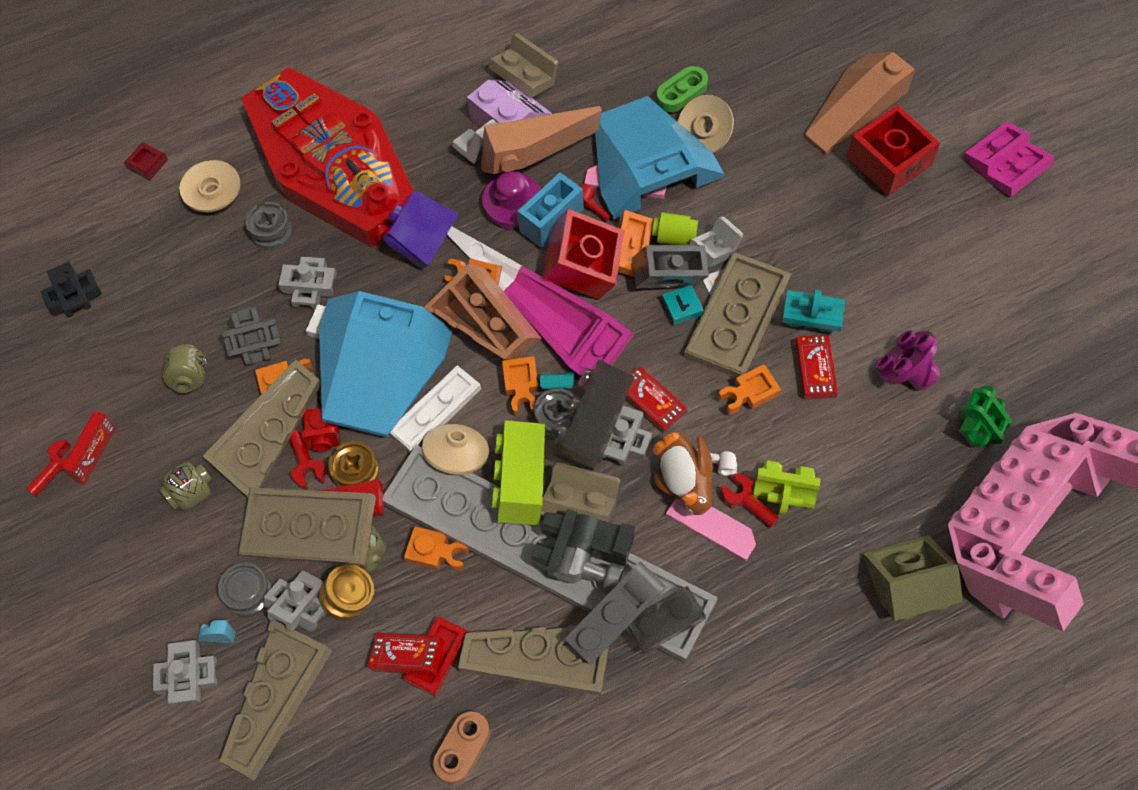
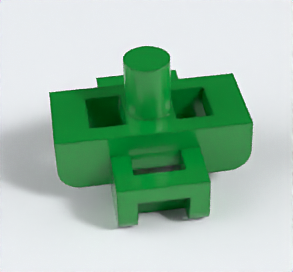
M992 386L974 388L965 408L960 409L958 413L959 420L963 422L960 432L971 446L982 447L988 442L991 444H1001L1005 438L1003 435L1005 429L1010 427L1012 423L1011 418L1004 410V401L1001 398H995L996 390Z

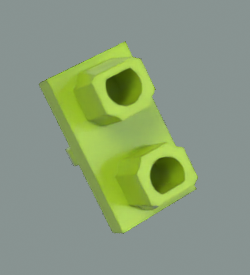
M767 460L763 468L758 469L754 497L780 504L779 514L783 515L787 514L788 505L814 509L820 487V478H815L813 468L801 466L796 468L795 474L782 472L783 466L779 462Z

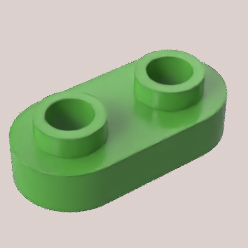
M690 66L661 84L657 90V105L666 112H677L684 108L691 100L701 96L707 90L708 75L706 71L697 66Z

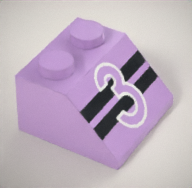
M487 80L467 96L470 120L480 128L491 119L497 123L552 114L536 100L523 93L508 81Z

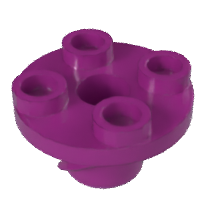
M513 171L505 172L493 179L483 192L482 203L485 214L491 221L500 225L502 229L513 230L519 227L517 211L537 194L541 188L534 179L527 175Z
M912 330L905 331L897 338V345L876 362L875 368L887 384L894 385L908 380L917 390L927 389L940 376V368L932 360L938 348V340L929 331L913 333Z

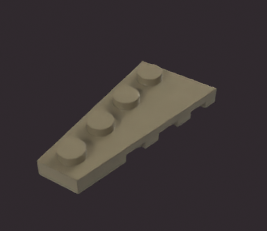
M295 359L214 443L203 457L249 497L250 487L261 488L321 386V381Z
M271 620L267 629L269 636L265 647L260 648L256 659L258 663L252 682H248L243 695L246 699L242 711L235 717L220 759L221 763L255 781L332 653L328 646L295 630L290 631L286 629L285 625Z
M577 625L556 629H546V627L532 628V630L515 632L513 630L472 632L465 635L458 668L460 672L601 696L609 647L590 665L565 640Z

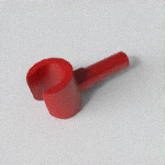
M582 184L580 187L583 189L584 208L589 207L607 222L611 215L600 207L597 202L592 200L596 194L595 190L588 184Z

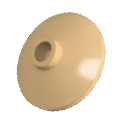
M702 95L691 100L683 108L678 123L711 150L712 153H715L723 148L730 139L734 127V118L729 105L724 100L714 95ZM712 122L713 127L707 132L706 126Z
M209 160L191 167L184 174L179 189L180 195L187 206L200 212H213L223 209L234 201L240 191L241 182L233 166L223 161Z
M445 424L433 428L425 435L422 443V453L430 465L442 472L468 474L480 469L486 463L489 447L485 438L476 430L459 424Z

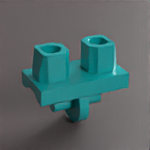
M815 289L814 294L788 290L782 322L787 323L788 327L800 328L801 326L818 328L820 332L830 334L833 331L840 332L846 299L821 296L822 290Z

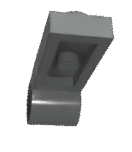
M640 561L574 628L565 640L591 665L664 591L666 586Z

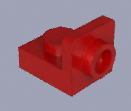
M322 407L307 409L304 413L305 431H302V439L308 451L324 452L332 447L340 446L339 425L322 421Z

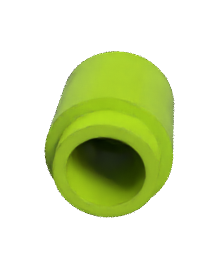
M662 212L660 218H654L652 236L658 237L657 243L690 244L691 240L697 235L698 220H693L691 216Z

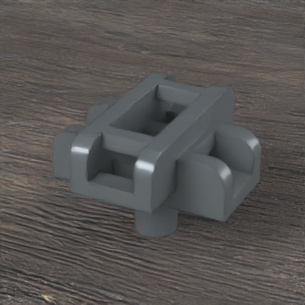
M257 306L232 312L234 327L221 330L220 332L225 343L227 356L242 353L246 365L270 360L272 356L269 346L279 344L282 341L275 317L261 320ZM252 318H253V320H250V321H246V322H242V323H241V321H244V320H248V319H252ZM268 326H270L273 338H271ZM235 334H237L240 346H238Z

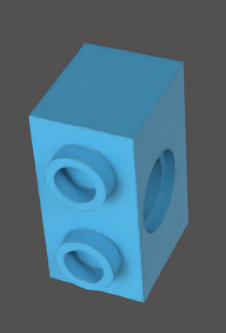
M559 172L517 211L520 232L543 249L550 241L552 225L567 209L578 213L584 210L583 189Z

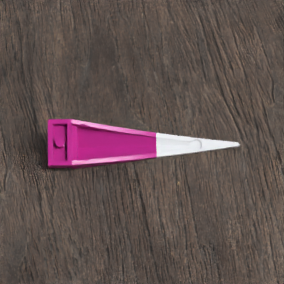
M451 227L447 235L470 259L503 266L499 287L563 361L590 384L597 387L635 334L606 312L556 284L544 280L543 277L458 229Z

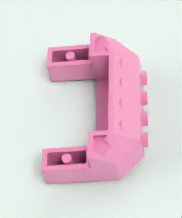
M1079 413L1026 426L1018 438L1011 442L1009 449L1002 458L993 464L989 474L981 484L972 490L968 500L960 510L952 515L948 523L957 563L969 593L1003 619L1014 609L1064 632L1084 605L1076 577L1021 554L1072 488L1095 497L1099 496L1110 480L1138 489V432Z

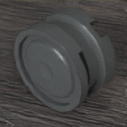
M265 202V205L260 207L255 205L246 215L245 224L247 230L251 235L253 243L259 248L275 250L283 247L292 237V224L286 209H283L279 203Z
M552 388L543 392L537 398L534 405L535 423L545 424V438L553 441H563L572 437L578 431L581 424L580 403L573 393L562 388Z
M244 562L231 566L223 573L218 584V594L229 610L237 616L248 618L266 609L264 596L273 586L261 568L255 564Z

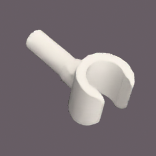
M725 451L721 452L720 455L710 453L712 463L718 464L719 474L733 476V474L737 473L736 456L732 452Z

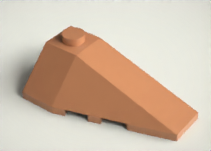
M894 52L866 54L846 69L806 131L804 138L824 155H827L908 93L915 69Z
M596 106L484 126L481 159L482 172L496 174L523 169L598 132L602 113L601 107Z

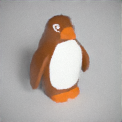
M672 432L664 436L663 440L657 442L653 448L654 453L658 456L662 475L655 472L654 481L659 489L671 497L682 501L690 513L693 515H703L711 508L713 502L711 478L713 466L709 448L705 440L700 436L696 439V449L686 435Z

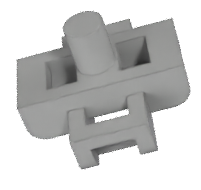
M301 257L299 265L283 264L278 286L282 292L293 294L291 300L293 307L300 308L301 305H310L312 309H316L317 305H320L321 296H332L333 282L336 279L337 273L335 268H327L325 258ZM303 293L312 294L311 297H303Z
M619 404L613 419L599 416L591 435V443L601 447V458L606 459L608 457L617 460L621 465L626 464L628 457L644 460L646 450L653 436V433L640 429L644 412ZM624 419L633 421V425L628 424ZM613 439L625 443V445L614 442Z
M303 570L291 583L279 579L264 596V605L268 609V619L273 622L279 620L285 623L286 629L294 631L299 625L313 632L321 617L327 615L319 602V590L324 581ZM304 586L312 590L308 593L304 591ZM287 604H290V605L296 607V609L293 610V609L287 607L286 605H287Z
M196 640L168 644V662L153 664V691L158 695L168 694V704L170 706H178L179 703L186 702L199 703L201 701L202 689L217 687L215 673L217 658L215 656L200 657V646ZM189 654V657L179 659V655ZM201 668H203V678H202V679H200V669H201ZM166 673V684H162V674ZM188 680H190V682L177 683V682H181V681H188Z

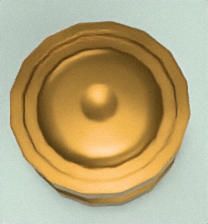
M350 441L343 443L336 448L337 450L333 456L330 455L329 471L338 487L377 480L380 471L375 455L370 447L362 442Z
M350 564L338 566L330 572L327 579L323 582L319 590V602L322 609L329 616L337 620L348 621V619L361 614L371 602L374 595V583L371 576L363 568Z

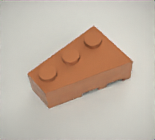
M467 264L423 307L448 321L447 323L454 328H459L471 336L473 340L503 359L521 358L541 339L535 329L482 266Z

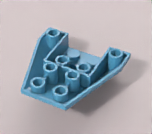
M648 96L601 113L598 132H595L601 197L613 220L619 218L624 210L630 212L640 210L642 194L691 177L696 188L724 178V172L712 151Z
M357 291L328 299L319 325L322 421L388 437L444 362L453 330L422 306Z

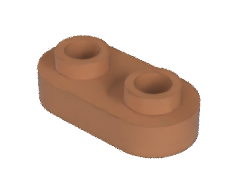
M470 711L461 714L453 723L437 751L433 766L437 776L444 783L454 785L463 782L469 776L490 737V728L487 720L480 713ZM469 724H474L477 726L476 733L471 736L464 734L465 727ZM450 757H456L459 761L458 765L453 769H448L445 766L447 759Z

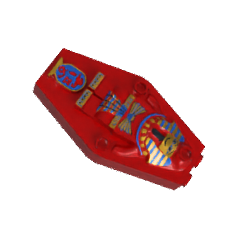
M290 67L243 96L241 99L281 194L289 202L371 248L385 242L382 237L391 224V221L387 219L397 203L402 205L406 197L414 190L379 118L370 109Z

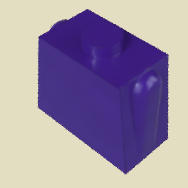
M413 191L406 197L402 205L397 203L387 218L391 221V224L382 238L388 246L404 255L422 270L429 266L459 213L433 201L419 191Z

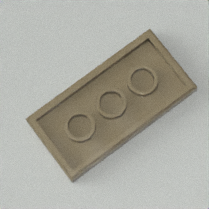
M733 252L684 351V357L735 378L747 373L787 288L792 273Z
M250 487L238 555L244 557L365 565L376 496L371 493Z

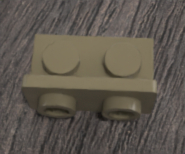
M516 33L512 35L510 49L490 59L489 69L532 98L554 85L559 63L555 58Z
M556 462L553 467L551 482L543 496L541 511L565 515L567 509L577 511V514H585L598 520L609 522L616 506L620 479Z

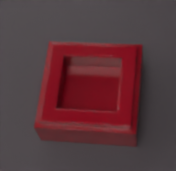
M142 142L124 164L128 170L150 181L168 161L165 153Z

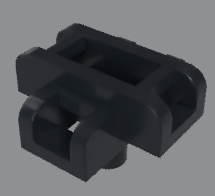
M70 261L48 270L47 274L53 286L40 291L47 309L52 315L57 316L65 312L68 317L73 315L72 310L83 305L85 308L91 307L89 301L101 295V290L91 270L88 269L77 274ZM77 291V295L66 299L65 296Z

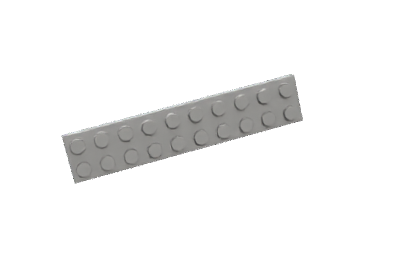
M418 445L414 447L384 493V506L432 531L440 532L453 542L463 544L468 547V550L589 613L609 593V591L603 588L604 582L584 578L576 583H568L560 579L557 581L548 578V570H544L531 563V556L537 542L554 547L557 540L555 537L541 533L542 524L547 512L541 511L539 526L498 523V508H492L493 487L499 486L473 473L449 474L442 472L427 462L422 453V447ZM629 553L621 580L641 561L666 588L624 631L686 663L717 603L718 597ZM591 557L590 562L607 569L612 563L595 557Z

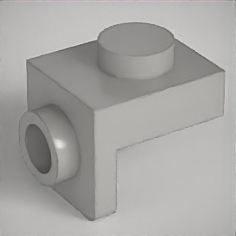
M491 119L484 126L498 123ZM484 126L476 132L472 129L466 130L452 144L453 148L473 164L482 157Z
M722 216L716 220L711 231L693 238L689 245H705L708 267L710 268L730 259L732 253L736 251L741 242L743 233Z

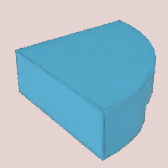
M215 620L211 622L210 627L206 624L200 626L198 641L234 644L236 631L226 620Z

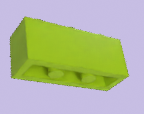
M505 420L503 434L497 433L495 454L502 455L501 460H495L493 480L500 481V488L493 487L492 508H498V523L539 526L543 501L545 424Z

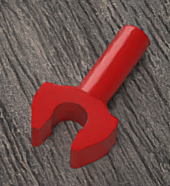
M295 430L289 440L298 461V466L291 471V475L298 487L308 490L305 480L306 474L315 472L319 482L324 484L327 471L322 460H312L310 458L307 447L302 439L301 431Z
M66 439L53 443L47 449L50 455V463L25 488L35 497L60 471H63L62 466L67 457L62 458V456L71 448Z
M733 474L732 482L742 492L738 494L733 493L728 487L723 485L720 493L724 504L730 509L739 505L745 506L772 528L780 517L753 496L752 488L754 481L751 478L742 474Z

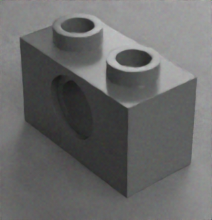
M646 245L632 258L636 288H674L689 285L695 287L709 276L705 245Z

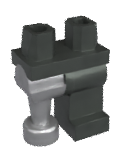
M567 509L565 515L547 512L542 524L541 533L555 537L557 540L554 547L537 542L531 556V563L544 570H548V578L557 581L560 579L568 583H576L582 578L604 582V590L610 592L621 581L624 566H626L633 544L636 526L622 523L620 526L598 520L589 515L577 514V511ZM591 557H595L612 563L607 569L590 562Z

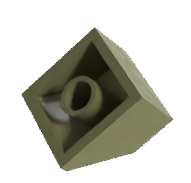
M929 535L863 553L864 561L880 603L895 621L899 619L908 620L918 614L932 610H945L951 605L963 602L958 564Z

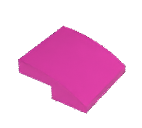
M1007 121L964 153L966 160L979 174L1010 197L1050 168L1054 161L1052 154L1030 143V133Z

